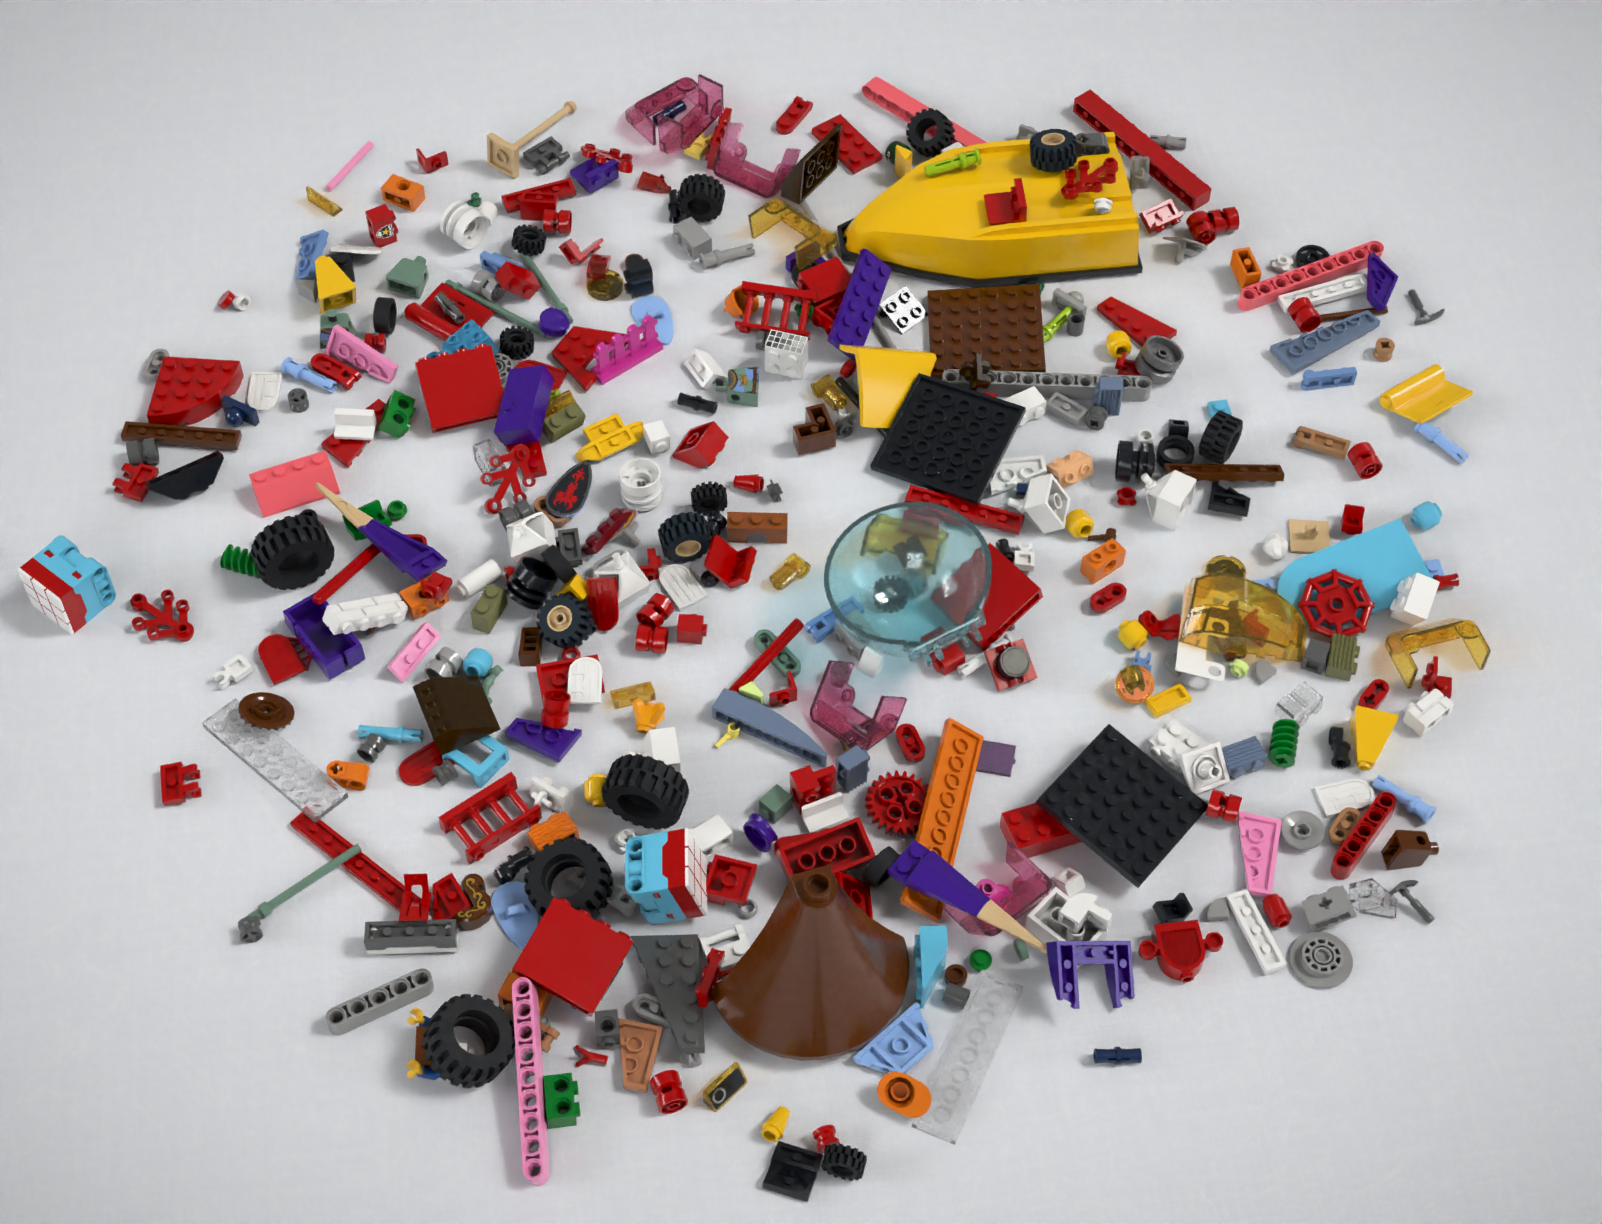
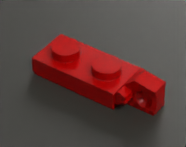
M712 948L707 955L709 965L704 966L702 972L703 981L702 983L698 982L695 990V996H698L699 1007L706 1008L708 1006L711 991L714 989L720 974L725 951Z

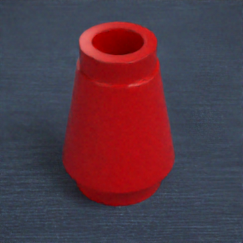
M759 474L736 475L733 484L734 487L756 494L757 492H762L764 478L759 476Z

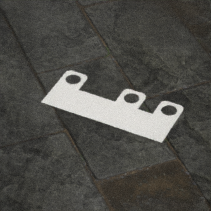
M1185 584L1176 671L1217 681L1224 680V665L1206 661L1208 633L1222 637L1229 635V623L1225 620L1210 617L1211 607L1230 610L1232 605L1231 595ZM1217 596H1224L1227 598L1228 604L1221 606L1216 603L1215 598ZM1220 622L1226 629L1222 633L1216 632L1213 629V624ZM1210 666L1218 667L1221 670V675L1218 677L1210 675L1208 668Z

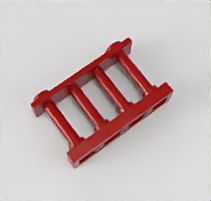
M742 281L741 289L747 298L742 322L735 321V327L739 332L748 334L750 331L757 332L761 330L765 333H770L772 329L808 337V340L811 339L810 332L805 331L809 306L817 304V292ZM756 295L764 296L765 298L761 325L750 323L753 301ZM775 298L784 301L779 327L768 326L772 301ZM793 301H799L802 304L798 330L787 329L790 306Z
M512 772L438 817L442 831L445 834L455 831L468 849L465 850V854L469 864L481 860L485 854L527 827L537 824L542 819L540 806L537 804L530 809L515 791L518 787L516 777ZM506 796H509L523 813L514 820H511L497 803ZM486 808H491L504 824L503 827L495 832L479 814ZM469 819H472L486 836L477 843L472 840L461 826V824Z

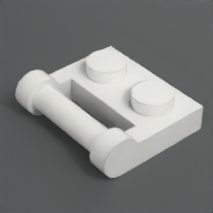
M741 923L734 924L733 928L708 937L704 935L698 938L707 960V955L711 950L710 945L734 936L738 937L739 940L715 948L725 951L720 972L734 967L750 948Z

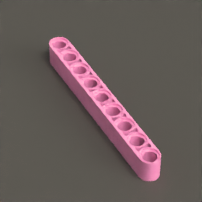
M520 977L512 985L522 1166L523 1173L530 1182L535 1185H543L549 1179L550 1167L538 990L526 977ZM529 987L527 993L521 994L524 988ZM531 1009L527 1016H522L525 1010ZM532 1031L531 1036L524 1039L525 1033ZM533 1053L532 1059L525 1061L526 1056ZM530 1076H535L532 1083L526 1084ZM536 1098L535 1104L528 1107L529 1101ZM538 1121L536 1128L529 1130L530 1124ZM539 1144V1149L535 1153H531V1148ZM541 1167L540 1173L532 1177L534 1169Z

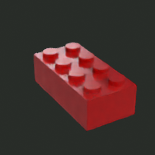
M1036 803L1001 813L1000 828L1016 862L1081 842Z
M860 817L780 847L776 852L787 882L793 874L830 865L833 874L838 871L847 873L869 864L876 857Z

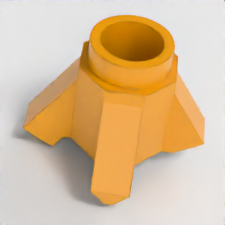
M635 699L632 702L636 718V731L639 733L647 734L649 730L656 729L665 718L663 712L666 708L662 702H657L656 704L645 702L643 704V700Z

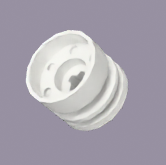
M461 200L450 204L440 220L441 232L450 239L455 240L456 243L465 249H472L479 245L485 238L489 228L487 216Z
M636 458L626 462L620 468L619 478L623 503L628 508L637 511H647L658 506L663 497L659 465L648 458Z

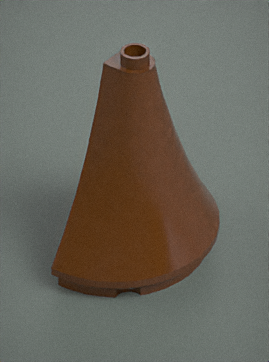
M830 865L790 876L783 895L766 925L748 951L711 991V996L718 1012L729 1027L747 1043L766 1053L800 1061L840 1057L859 1049L876 1038L887 1028L897 1014L904 1000L909 979L908 950L903 936L887 929L869 917L852 901L838 883Z

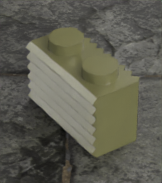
M576 402L570 403V406L567 405V407L557 411L551 417L544 419L542 432L553 443L582 426L586 415Z
M487 584L470 615L473 629L490 634L508 602L504 588Z
M1333 633L1329 643L1331 645L1327 655L1324 676L1350 681L1351 675H1355L1358 663L1354 662V658L1358 659L1360 646H1356V637Z

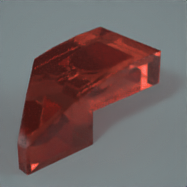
M644 171L642 172L637 185L638 189L661 194H669L671 191V187L664 181L665 177L663 174L658 177Z

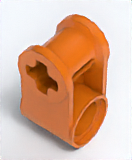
M332 761L326 767L328 782L334 788L362 791L366 789L370 767L360 762Z

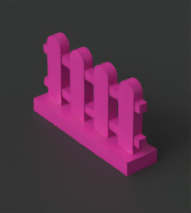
M647 315L642 320L641 326L637 327L635 324H632L627 328L626 335L622 336L620 333H616L611 338L609 345L601 342L596 346V352L593 353V357L596 359L597 365L590 370L597 374V381L601 385L663 350V344L657 339L658 333L655 331V325L658 324V320ZM643 333V338L640 340V334ZM625 342L628 344L627 348L624 347ZM612 351V356L609 358V352Z

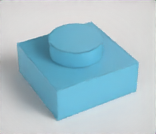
M1227 399L1210 401L1207 404L1211 418L1218 411L1232 415Z

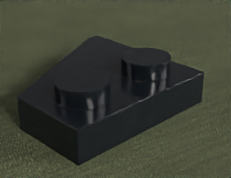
M1219 481L1212 482L1208 510L1247 517L1250 498L1238 493L1231 487L1225 489L1219 486Z

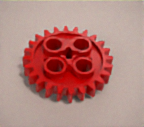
M895 770L894 776L887 772L885 778L879 775L878 781L873 780L872 787H868V794L865 797V801H867L865 809H869L867 816H873L872 824L879 823L878 830L883 827L886 828V835L889 831H893V836L896 837L897 833L900 832L904 838L906 832L913 836L915 830L918 831L929 785H921L922 778L917 781L914 780L915 774L907 777V772L904 771L903 775L900 776L898 771ZM902 790H907L910 793H904L902 792ZM882 796H888L890 799H884ZM910 808H914L918 812H913L910 810ZM890 814H895L898 818H893Z

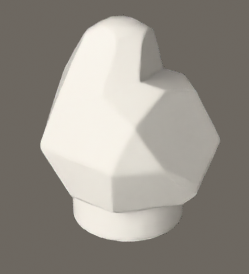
M1270 533L1265 537L1263 551L1272 559H1282L1286 555L1288 542L1278 533Z

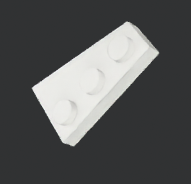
M1044 455L1002 459L989 484L991 496L1016 487L1017 483L1024 484L1032 478L1046 475L1047 468Z

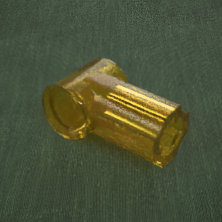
M826 375L811 383L814 395L817 398L822 397L833 411L836 410L838 412V408L843 409L847 404V399L836 388L835 381L830 375Z
M570 389L549 398L545 414L546 419L567 407V405L570 406V403L576 402Z
M792 553L787 557L784 565L770 576V582L777 590H783L796 578H804L808 574L811 565L796 553Z

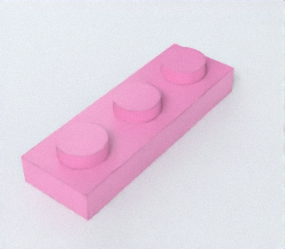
M428 622L423 623L387 668L400 681H405L441 636Z

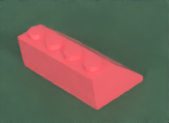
M325 450L249 474L254 494L264 518L325 499L326 497L315 487L316 482L334 494H340L330 460Z

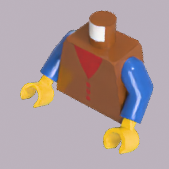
M413 1008L409 1013L415 1015L416 1018L409 1017L407 1021L410 1025L419 1023V1026H416L415 1060L409 1061L405 1066L412 1069L406 1075L410 1079L417 1075V1077L436 1080L440 1078L441 1074L437 1070L435 1072L430 1067L432 1063L427 1061L424 1055L427 1050L422 1047L423 1032L430 1018L423 1016L421 1009ZM468 1042L458 1043L469 1053Z

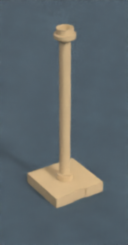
M573 101L565 102L564 108L514 144L505 141L492 132L487 135V164L516 179L519 176V148L566 114H573L577 109L576 104Z

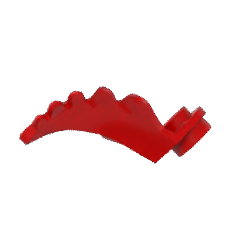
M1149 610L1139 615L1138 621L1151 637L1159 636L1167 641L1173 640L1176 637L1179 640L1181 622L1179 614H1173L1164 620H1158Z

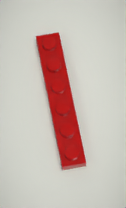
M910 485L904 504L944 514L1019 535L1025 515L981 503L977 506L951 495Z

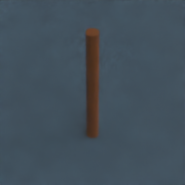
M1386 306L1381 312L1374 307L1321 314V322L1345 319L1369 310L1373 315L1388 313V307Z

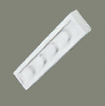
M1362 273L1279 295L1277 302L1284 313L1287 314L1290 304L1301 297L1309 298L1313 306L1366 292L1367 280Z

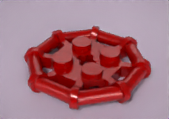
M1331 569L1330 572L1320 576L1308 578L1301 600L1297 605L1310 627L1309 631L1329 638L1332 637L1333 633L1344 636L1348 635L1349 637L1358 633H1364L1367 630L1366 626L1372 609L1375 608V603L1371 601L1362 583L1363 580L1338 572L1337 569ZM1329 580L1332 581V584L1326 587L1319 585ZM1338 580L1351 585V587H1342ZM1354 590H1357L1362 602L1358 601L1353 592ZM1312 591L1318 592L1316 600L1309 601ZM1334 600L1336 603H1341L1339 609L1332 606ZM1309 608H1315L1319 616L1317 621H1315ZM1358 608L1363 609L1360 620L1355 617ZM1322 622H1325L1329 626L1333 625L1335 626V631L1323 627L1320 624ZM1349 622L1354 625V627L1341 631V625Z

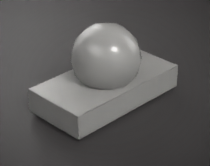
M1059 288L1053 291L1052 304L1060 310L1070 306L1074 311L1081 312L1086 316L1087 306L1083 304L1084 297L1080 292L1072 291L1067 294Z

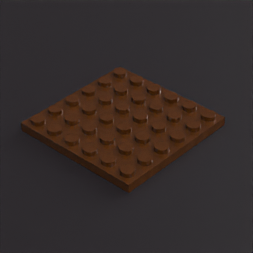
M1039 284L927 291L930 352L934 353L937 357L931 377L942 380L944 371L959 369L966 361H974L976 353L982 354V360L990 362V371L1046 372Z

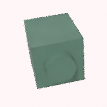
M778 784L759 800L760 814L763 818L771 820L774 824L793 808V796Z

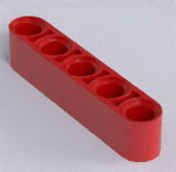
M1382 792L1375 798L1334 855L1330 872L1335 879L1344 880L1350 876L1392 817L1396 805V798L1392 793Z

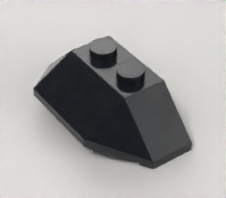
M217 450L144 483L150 491L175 500L186 499L191 496V493L204 491L209 488V485L214 483L224 459L223 454Z

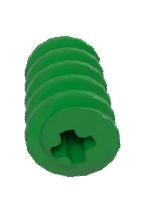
M232 544L226 547L220 561L221 568L240 572L243 575L247 574L250 577L254 576L257 579L261 578L252 560L251 551L248 554V549L244 548L241 551L239 546L234 549Z
M1280 719L1273 724L1271 745L1269 747L1270 752L1268 754L1269 761L1272 764L1284 768L1294 766L1295 751L1297 750L1296 744L1298 743L1297 737L1299 736L1298 730L1300 729L1296 721Z

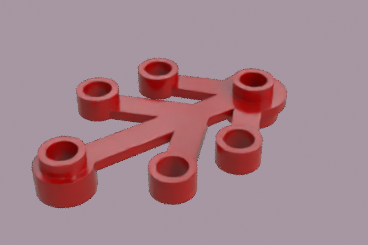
M589 143L581 146L580 150L584 157L594 158L596 156L595 161L603 164L606 163V160L610 161L614 158L619 165L618 171L632 173V155L623 153L621 157L619 149L610 148V151L597 149L595 145Z
M1113 157L1106 158L1103 166L1088 175V170L1090 169L1089 161H1079L1080 181L1074 184V179L1076 178L1075 169L1069 168L1065 170L1067 184L1062 187L1061 194L1066 200H1073L1078 197L1079 193L1101 192L1103 190V183L1112 184L1116 182L1115 173L1118 171V162Z
M518 444L512 448L511 453L490 457L489 464L494 468L500 467L504 462H512L507 469L493 473H483L480 476V481L484 485H489L493 481L503 478L494 497L486 500L484 504V509L487 513L497 514L502 509L501 500L510 483L514 493V502H519L517 499L518 495L522 496V500H527L526 494L521 491L516 473L520 466L523 475L522 484L525 487L535 485V477L530 474L527 463L530 458V450L527 446ZM520 450L524 453L522 458L519 456ZM494 458L498 459L497 465L493 463ZM485 475L489 476L488 482L484 480ZM528 477L531 479L530 485L526 482ZM493 502L497 504V508L495 510L492 508Z
M164 590L161 593V598L164 602V612L148 603L145 595L136 593L132 596L130 603L134 611H146L156 618L144 620L142 617H135L132 620V625L136 631L149 628L147 636L151 641H156L159 638L175 637L179 641L186 642L193 637L194 627L191 623H188L190 607L187 600L181 599L176 602V608L179 612V622L173 619V601L175 597L171 590ZM169 626L171 629L159 630L157 627Z

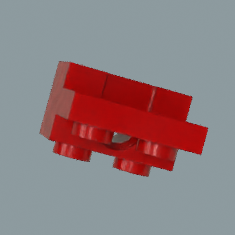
M810 765L790 772V795L793 796V803L799 815H801L802 806L836 794L837 771L834 765L813 772Z

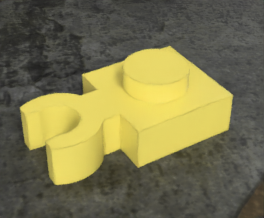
M701 131L698 134V139L692 138L686 145L684 154L700 160L708 150L712 135L704 138V132Z

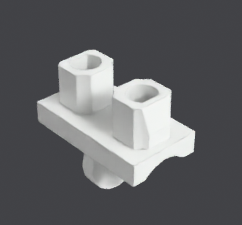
M536 776L533 777L528 795L535 800L534 806L537 804L540 808L546 806L560 814L564 809V803L568 799L569 790L563 786L555 789L552 780L546 776L541 779Z

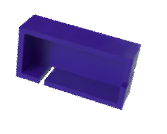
M312 594L284 610L283 615L287 627L296 638L298 637L299 642L328 679L331 680L346 671V666L350 669L365 660L362 644L352 632L334 635L330 631L329 627L323 622V615L329 603L324 601L321 605H317L312 601V596L314 595Z

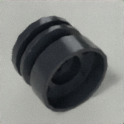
M1119 440L1115 481L1129 482L1131 474H1135L1136 483H1140L1141 475L1145 473L1151 478L1155 468L1153 443L1148 442L1146 451H1144L1143 442H1140L1138 449L1134 450L1132 441Z
M524 556L517 563L514 569L515 574L509 577L504 590L516 603L529 609L538 610L548 598L547 592L552 591L558 581V575L544 562Z

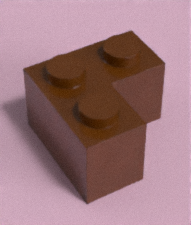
M824 403L806 407L805 423L793 426V443L798 455L836 447V430Z

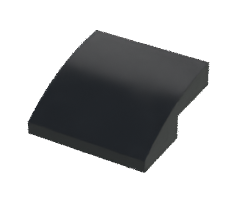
M778 1141L762 1188L808 1202L819 1172L823 1154Z

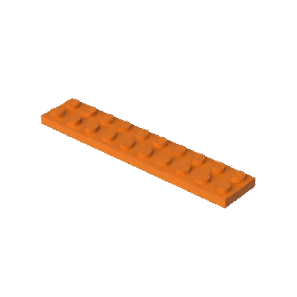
M948 718L944 722L915 840L928 850L936 852L953 867L984 737L952 718ZM905 886L903 887L900 904L934 922L941 920L944 902Z

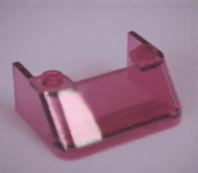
M699 74V103L679 122L661 113L658 114L660 151L669 154L689 148L718 117L722 116L724 112L722 84Z
M683 77L628 107L625 111V117L654 146L656 144L655 123L649 118L650 116L684 98H687L701 112L709 116V93L692 78Z
M728 122L713 164L714 174L763 198L774 197L781 189L782 180L795 167L801 150L786 148L782 162L776 166L774 173L745 160L747 148L738 141L743 124Z
M829 660L810 708V718L814 723L850 748L858 745L862 750L868 751L895 731L907 699L905 697L881 696L874 716L871 719L852 706L855 700V690L848 684V680L855 664L852 662Z
M1010 841L1007 843L1006 863L1019 876L1013 880V892L997 905L1013 919L1017 920L1050 894L1052 882L1041 869ZM944 903V910L969 934L996 936L1003 931L975 916Z

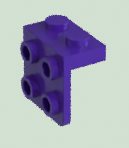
M594 156V158L571 169L570 175L591 194L619 178L618 162L614 158L603 164L596 162V156Z

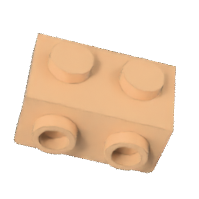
M1079 450L1072 451L1063 458H1056L1052 463L1046 465L1047 472L1052 473V475L1058 478V483L1062 488L1094 474L1091 456Z

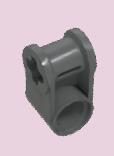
M1079 133L1076 135L1077 157L1109 154L1108 140L1104 133Z

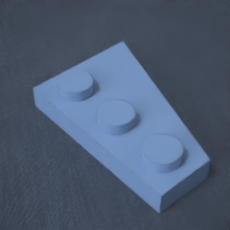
M324 229L300 237L302 248L299 249V255L301 260L298 262L296 280H314L316 277L315 261L316 258L322 256L329 235Z

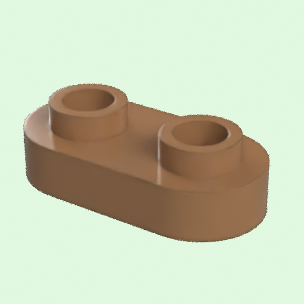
M546 496L538 497L534 501L535 513L543 512L553 523V526L561 527L569 521V517H557L550 513L548 509H543L547 508Z
M1351 807L1343 809L1329 829V840L1333 844L1341 846L1362 818L1361 813Z

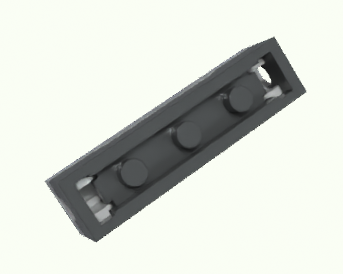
M456 919L428 920L427 923L426 920L400 921V924L399 921L365 922L364 944L368 955L458 952L459 931Z

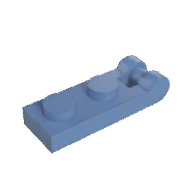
M1355 367L1316 372L1305 370L1300 387L1305 391L1354 385L1357 370Z
M848 597L808 621L804 629L813 635V639L817 643H820L826 636L835 631L836 621L853 611H856L861 616L863 610L851 597Z

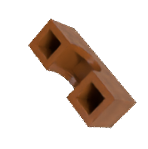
M727 512V542L747 543L749 535L759 533L766 536L767 543L787 544L788 513Z

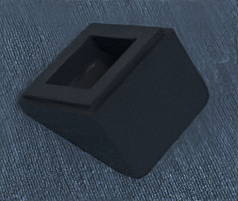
M1170 419L1168 422V436L1179 435L1188 439V421Z

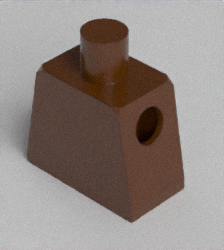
M1396 830L1381 853L1387 870L1421 866L1429 855L1438 854L1439 846L1437 842L1429 841L1425 831Z

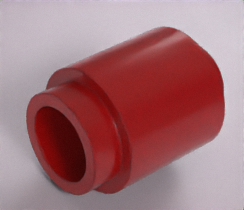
M1276 893L1266 896L1262 901L1263 909L1271 925L1278 928L1287 926L1292 919V915L1284 899Z

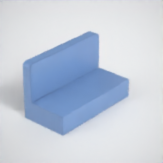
M483 251L480 254L481 268L493 274L506 261L524 268L523 265L496 252L490 254Z

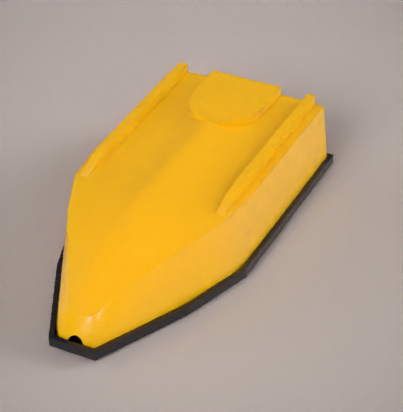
M1114 132L1104 133L1108 140L1109 154L1077 157V162L1074 163V166L1069 167L1076 170L1075 184L1080 181L1079 161H1089V175L1103 166L1106 158H1115L1118 162V171L1115 173L1116 182L1112 184L1103 183V190L1101 192L1079 193L1076 199L1066 200L1061 194L1062 187L1067 184L1065 170L1060 172H1044L1033 167L1030 157L1031 139L988 142L950 149L917 165L871 201L855 218L837 226L842 258L856 261L860 251L866 248L892 268L894 272L921 279L974 287L1142 273L1143 269L1138 252V215L1134 211L1131 190L1121 155L1118 153L1115 144ZM976 148L979 150L982 162L980 165L974 164L967 166L966 169L957 168L930 177L926 176L925 165L957 157L959 153L972 152ZM1022 178L1027 203L1026 222L989 225L984 195L1011 192V187H1014V179ZM1107 198L1113 202V205H1111L1112 210L1108 214L1097 213L1094 208V204H1096L1094 203L1095 199Z

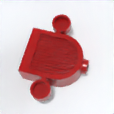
M1198 920L1157 924L1153 926L1152 941H1142L1139 945L1138 954L1144 960H1152L1154 957H1157L1158 965L1166 976L1187 983L1194 980V977L1200 972L1205 958V951L1218 952L1222 948L1223 937L1217 932H1210L1203 939Z

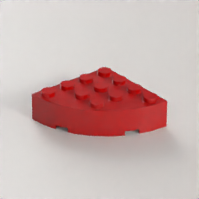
M164 356L147 412L148 422L167 425H183L188 423V425H192L210 417L223 408L221 399L224 395L230 397L239 389L244 377L240 361Z

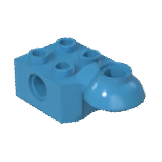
M471 319L442 343V350L439 353L431 352L426 357L430 359L436 358L438 354L445 352L453 354L456 353V350L467 348V350L475 349V346L479 344L491 345L494 355L500 350L490 336Z

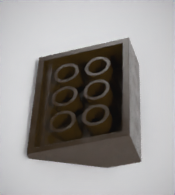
M841 124L836 125L782 180L780 185L782 188L781 197L800 204L837 169Z
M478 676L431 678L413 686L441 756L501 730Z

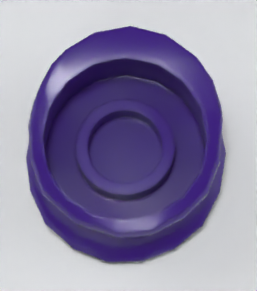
M548 308L541 312L538 326L544 334L551 337H560L566 334L567 329L570 327V322L565 313L559 309Z
M752 813L743 826L744 833L750 843L761 852H768L771 843L778 840V836L769 823L757 813Z

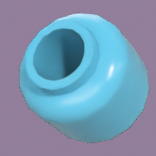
M1426 501L1413 508V516L1410 519L1415 528L1419 527L1422 530H1428L1440 523L1442 512L1436 503Z
M474 648L463 660L462 667L467 676H478L481 679L488 674L492 667L493 659L486 650Z

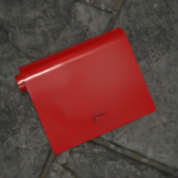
M441 283L421 305L413 302L407 305L404 311L407 320L443 341H446L471 319L482 328L494 315L493 311L444 283ZM443 292L450 301H454L457 304V308L465 315V320L462 323H455L449 315L443 312V308L434 300L438 293Z

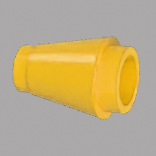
M779 1106L762 1125L761 1134L766 1140L775 1143L782 1139L790 1111L785 1107Z

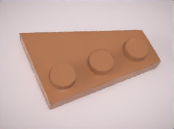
M618 1018L624 1089L647 1093L663 1034V1027Z

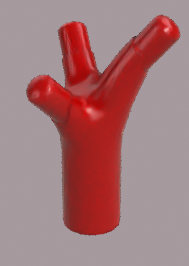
M579 1045L575 1046V1049L583 1055V1058L576 1063L577 1067L588 1062L607 1064V1055L587 1051Z

